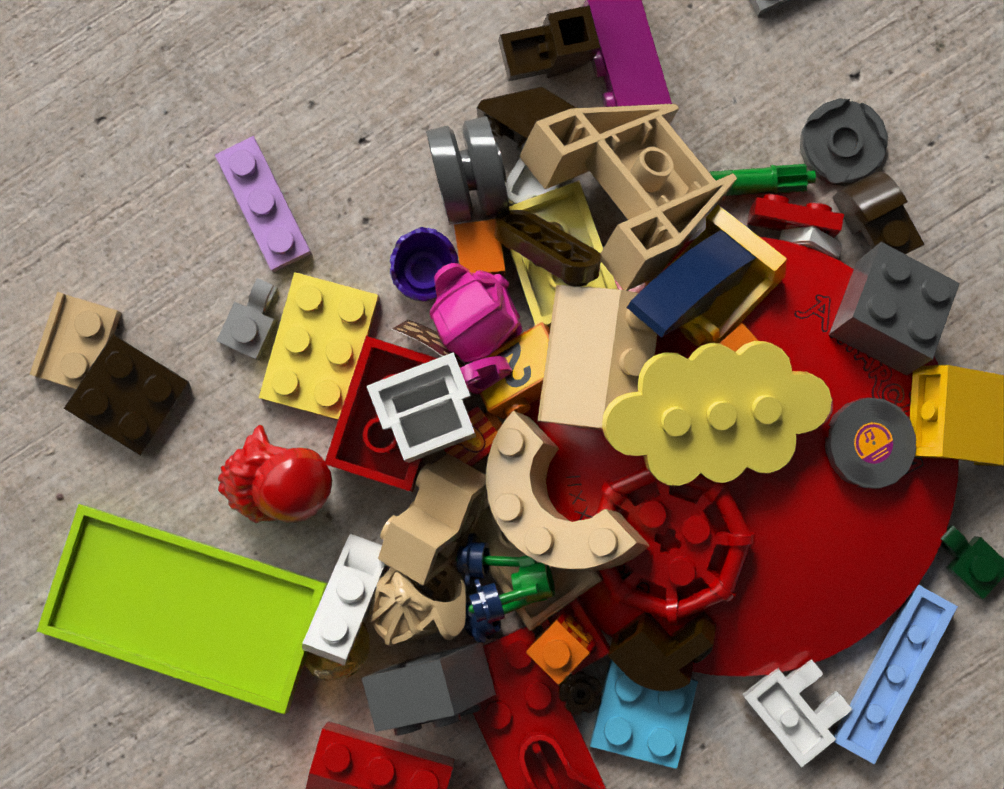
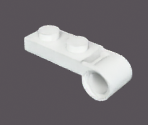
M353 534L349 535L305 636L302 650L342 665L346 664L372 596L377 588V582L384 575L387 567L386 564L378 559L382 545Z

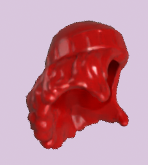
M258 425L254 429L253 434L246 438L243 449H237L226 460L225 466H221L222 473L218 476V481L220 482L218 491L228 499V505L231 509L238 511L253 523L275 520L286 523H299L316 515L326 503L331 493L333 480L330 469L317 452L308 448L288 449L270 444L264 427Z

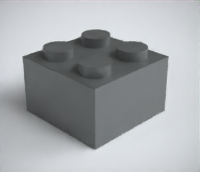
M880 242L857 261L829 335L907 376L934 358L960 283Z
M482 642L409 658L362 677L375 732L394 728L395 736L420 730L422 728L421 724L433 722L435 728L461 721V716L482 710L480 702L496 695Z

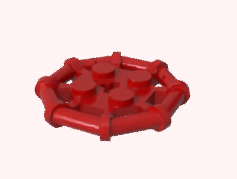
M646 466L614 481L606 480L601 486L603 493L596 514L604 509L616 512L617 506L621 507L629 513L627 522L650 545L641 554L626 562L632 569V572L624 580L617 566L599 570L611 594L609 599L615 605L622 603L668 620L669 625H679V620L722 601H732L736 596L734 590L750 545L755 543V532L749 530L727 486L728 482H714L700 473L691 482L683 484L703 491L697 501L672 492V485H667L657 480ZM655 481L658 483L659 493L646 501L643 500L637 503L629 494ZM713 501H715L729 530L716 531L714 525H711L705 508ZM668 528L675 530V539L681 541L679 548L672 547L670 551L663 550L661 548L662 543L656 540L657 533L665 534ZM716 545L730 546L722 571L719 574L709 567ZM699 577L709 586L680 600L679 586H686ZM640 579L667 588L666 600L634 589Z

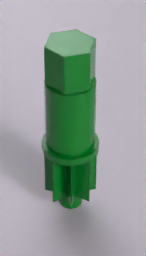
M805 164L770 165V167L709 172L716 181L730 174L736 176V181L725 196L761 193L777 195V193L807 191L808 184L816 183L815 170L807 171V165L805 166Z

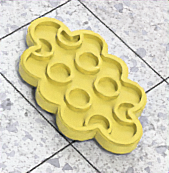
M752 341L744 344L736 352L720 343H708L700 346L688 359L678 353L664 352L649 359L639 373L638 392L618 396L608 405L603 414L602 429L606 440L613 448L625 455H643L647 469L657 480L667 485L680 486L689 483L700 473L714 482L726 483L737 478L746 467L759 473H771L784 467L795 452L796 434L815 430L824 423L831 410L832 398L829 388L822 379L808 372L792 371L789 357L781 348L772 343Z

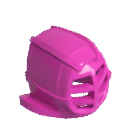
M458 263L445 265L435 274L434 281L437 298L430 310V318L434 321L443 345L447 350L458 355L461 360L473 362L483 359L498 349L504 342H508L521 334L520 314L508 293L509 282L502 275H493L481 270L471 273L470 270Z

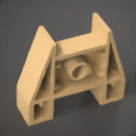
M676 104L568 109L537 121L519 156L544 189L590 171L628 220L616 226L600 255L603 265L621 288L626 291L657 277L706 222V216L721 203L737 179L734 174H730L716 181L674 131L670 123L679 110Z

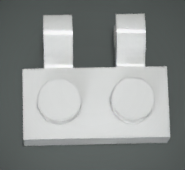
M812 659L801 668L791 670L786 677L777 668L769 675H765L742 694L801 768L836 740L828 728L852 710L837 691L824 699L815 711L801 697L799 693L823 675Z

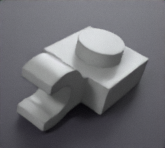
M257 278L250 292L247 306L234 301L216 341L259 360L277 322L265 315L278 288Z

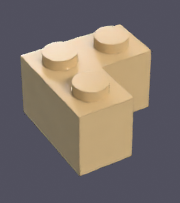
M446 454L435 463H428L423 467L416 480V487L419 488L416 499L402 514L390 517L380 534L383 544L378 559L421 585L426 584L452 563L457 557L460 546L467 545L468 536L475 529L487 496L486 475L450 454Z

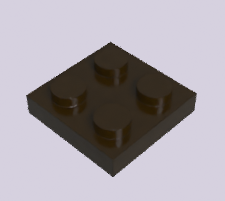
M112 334L63 409L141 456L189 381Z

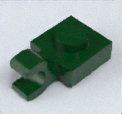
M954 526L947 527L946 533L941 537L942 543L940 546L954 559L946 569L977 598L984 599L1004 578V558L982 537L974 536L968 543L965 536Z

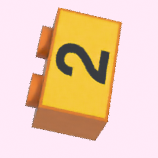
M540 322L501 345L487 356L505 357L512 369L511 374L480 393L488 412L502 419L507 418L513 410L525 414L530 410V404L541 398L550 327L545 323Z

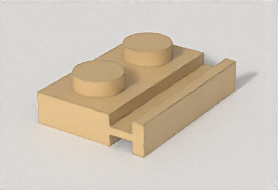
M57 292L29 375L77 389L112 334H115L121 312Z

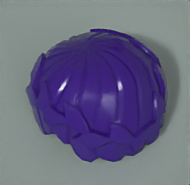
M419 227L402 235L395 244V248L390 256V275L393 285L405 297L414 301L427 302L437 298L434 281L435 274L445 265L458 263V255L453 244L436 229Z

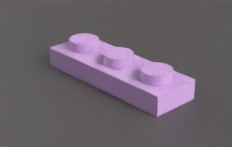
M252 136L215 154L271 271L274 273L311 255V250L255 137Z

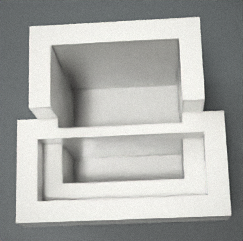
M454 352L367 385L383 430L392 428L403 459L408 463L476 437L462 401L471 396Z

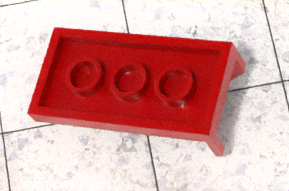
M525 625L483 645L496 695L480 702L482 710L473 713L507 788L606 789L571 712L565 708L566 701L562 702L559 699L558 684L526 653L537 640L533 630L529 631Z

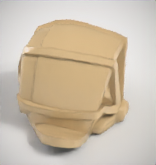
M450 563L434 576L441 581V584L433 579L424 584V586L435 592L431 597L418 587V582L389 566L390 569L377 582V588L372 596L369 616L367 617V622L373 625L376 632L385 640V644L392 646L417 641L437 631H440L443 638L447 640L457 637L462 631L466 619V587L463 577L457 568Z

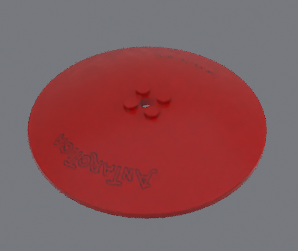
M766 237L760 238L787 258L785 277L739 325L743 323L758 341H767L781 348L789 357L792 371L808 372L822 379L830 390L832 402L830 413L824 423L815 430L796 434L795 452L784 467L771 473H759L746 467L737 478L728 482L727 486L749 530L755 532V543L751 544L734 590L736 596L732 601H722L679 620V625H669L668 620L652 615L667 633L672 635L705 611L716 623L714 647L706 658L698 663H693L692 672L715 676L769 675L777 668L781 672L798 669L811 659L816 663L841 652L877 629L900 608L919 585L932 564L942 543L941 537L947 531L958 483L959 460L950 458L914 457L908 472L896 483L883 488H863L852 485L842 480L833 470L825 451V437H828L830 428L828 425L832 416L847 403L861 398H878L897 405L910 419L913 372L906 376L829 335L852 276L853 268L815 249L785 240ZM695 239L689 240V241L686 243V245L680 250V252L673 258V260L666 266V268H667ZM615 280L617 289L623 290L621 286L618 284V282ZM645 283L628 291L639 293L645 288ZM677 328L664 337H660L657 334L654 356L664 352L678 353L688 359L700 346L691 343L682 334L680 329ZM934 356V358L931 361L924 364L923 366H935L939 364ZM540 399L531 403L530 410L523 414L530 417L559 448L549 463L546 485L548 497L557 512L571 522L590 519L595 516L603 493L601 486L606 480L614 481L646 466L643 455H625L613 448L606 440L603 431L538 421ZM655 481L629 494L637 503L643 500L646 501L659 493L658 483ZM686 485L671 486L672 492L697 501L703 491ZM713 501L705 508L711 525H714L716 531L729 530L715 501ZM617 506L616 512L620 513L627 521L629 513ZM668 528L665 534L657 533L656 540L662 543L661 548L663 550L670 551L672 547L679 548L681 546V541L675 539V530ZM716 545L709 567L719 574L722 571L730 546ZM626 563L617 566L623 580L632 572V569ZM701 577L693 580L686 586H679L680 600L709 586ZM640 579L634 589L666 600L667 588L643 579ZM602 580L582 594L580 599L597 626L613 637V634L644 611L622 603L615 605L609 599L611 594L604 580Z

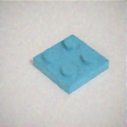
M610 659L601 695V703L598 707L591 735L590 747L677 769L698 681L691 678L690 684L672 691L651 690L633 682Z

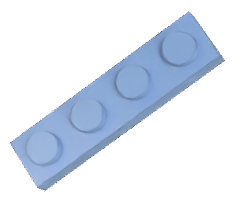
M920 585L914 589L903 603L849 705L852 710L842 718L833 735L836 738L835 743L872 764L876 763L958 606Z

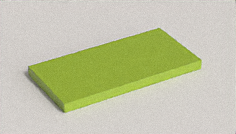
M78 504L36 632L281 714L289 713L308 651L302 650V644L328 583L97 508Z

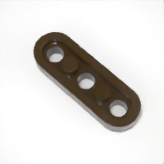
M507 210L496 216L495 238L499 242L529 259L534 265L542 267L562 279L565 284L575 287L585 286L599 277L601 255L594 248L528 211Z

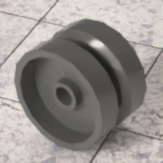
M487 116L464 121L462 134L465 150L459 151L454 131L448 125L426 131L449 225L471 220L473 206L470 191L476 190L480 207L487 215L509 210L504 164L499 145L494 141Z

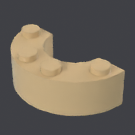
M513 410L493 440L486 468V489L490 508L497 524L508 540L517 549L538 562L557 568L579 571L610 569L632 560L646 550L650 545L618 512L604 509L590 519L571 522L556 511L548 497L546 477L549 463L559 448L530 417Z

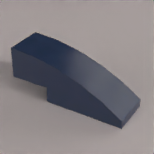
M720 230L700 242L667 267L630 301L627 309L660 337H664L695 319L700 314L702 315L707 312L718 296L739 285L756 257L724 231Z

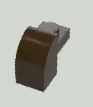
M590 5L549 13L546 15L542 26L500 34L498 39L508 82L547 74V78L571 72L592 61L600 49Z
M877 171L838 191L832 197L840 213L844 214V220L852 235L862 231L871 249L880 242H883L906 255L925 245L904 207L908 200L895 181L886 173Z
M704 611L672 635H669L651 614L643 612L613 634L608 656L627 677L642 687L656 691L680 689L690 684L693 663L702 661L712 651L716 623Z

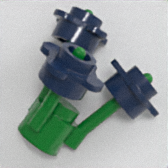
M470 533L467 545L460 546L456 557L457 570L459 573H465L466 587H472L475 583L477 590L476 594L469 595L470 602H466L464 625L467 633L474 637L477 643H485L486 638L491 639L494 637V633L500 631L501 619L505 618V614L555 596V585L549 565L541 562L537 563L536 560L527 555L521 557L491 556L489 544L487 542H477L475 533ZM490 566L520 567L519 572L512 573L511 575L513 591L498 595L494 583L481 587L479 579L474 580V578L486 579Z

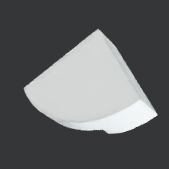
M814 226L782 230L779 239L815 249L833 258H839L842 248L841 242Z

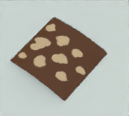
M406 320L392 328L394 331L423 343L442 357L453 353L443 345L438 332L422 324ZM455 354L456 360L460 368L472 363L464 362L460 359L458 355Z

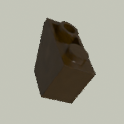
M541 86L481 100L477 106V118L487 116L493 137L502 139L503 136L508 137L518 143L516 148L519 152H522L537 121L576 107Z

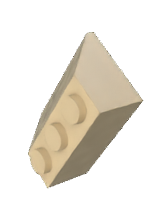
M556 285L538 421L603 431V414L608 405L618 396L638 392L639 373L644 364L654 356L657 333L627 309L630 301L638 293L620 289Z

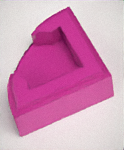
M501 356L483 358L460 368L468 391L477 395L512 372L507 359Z

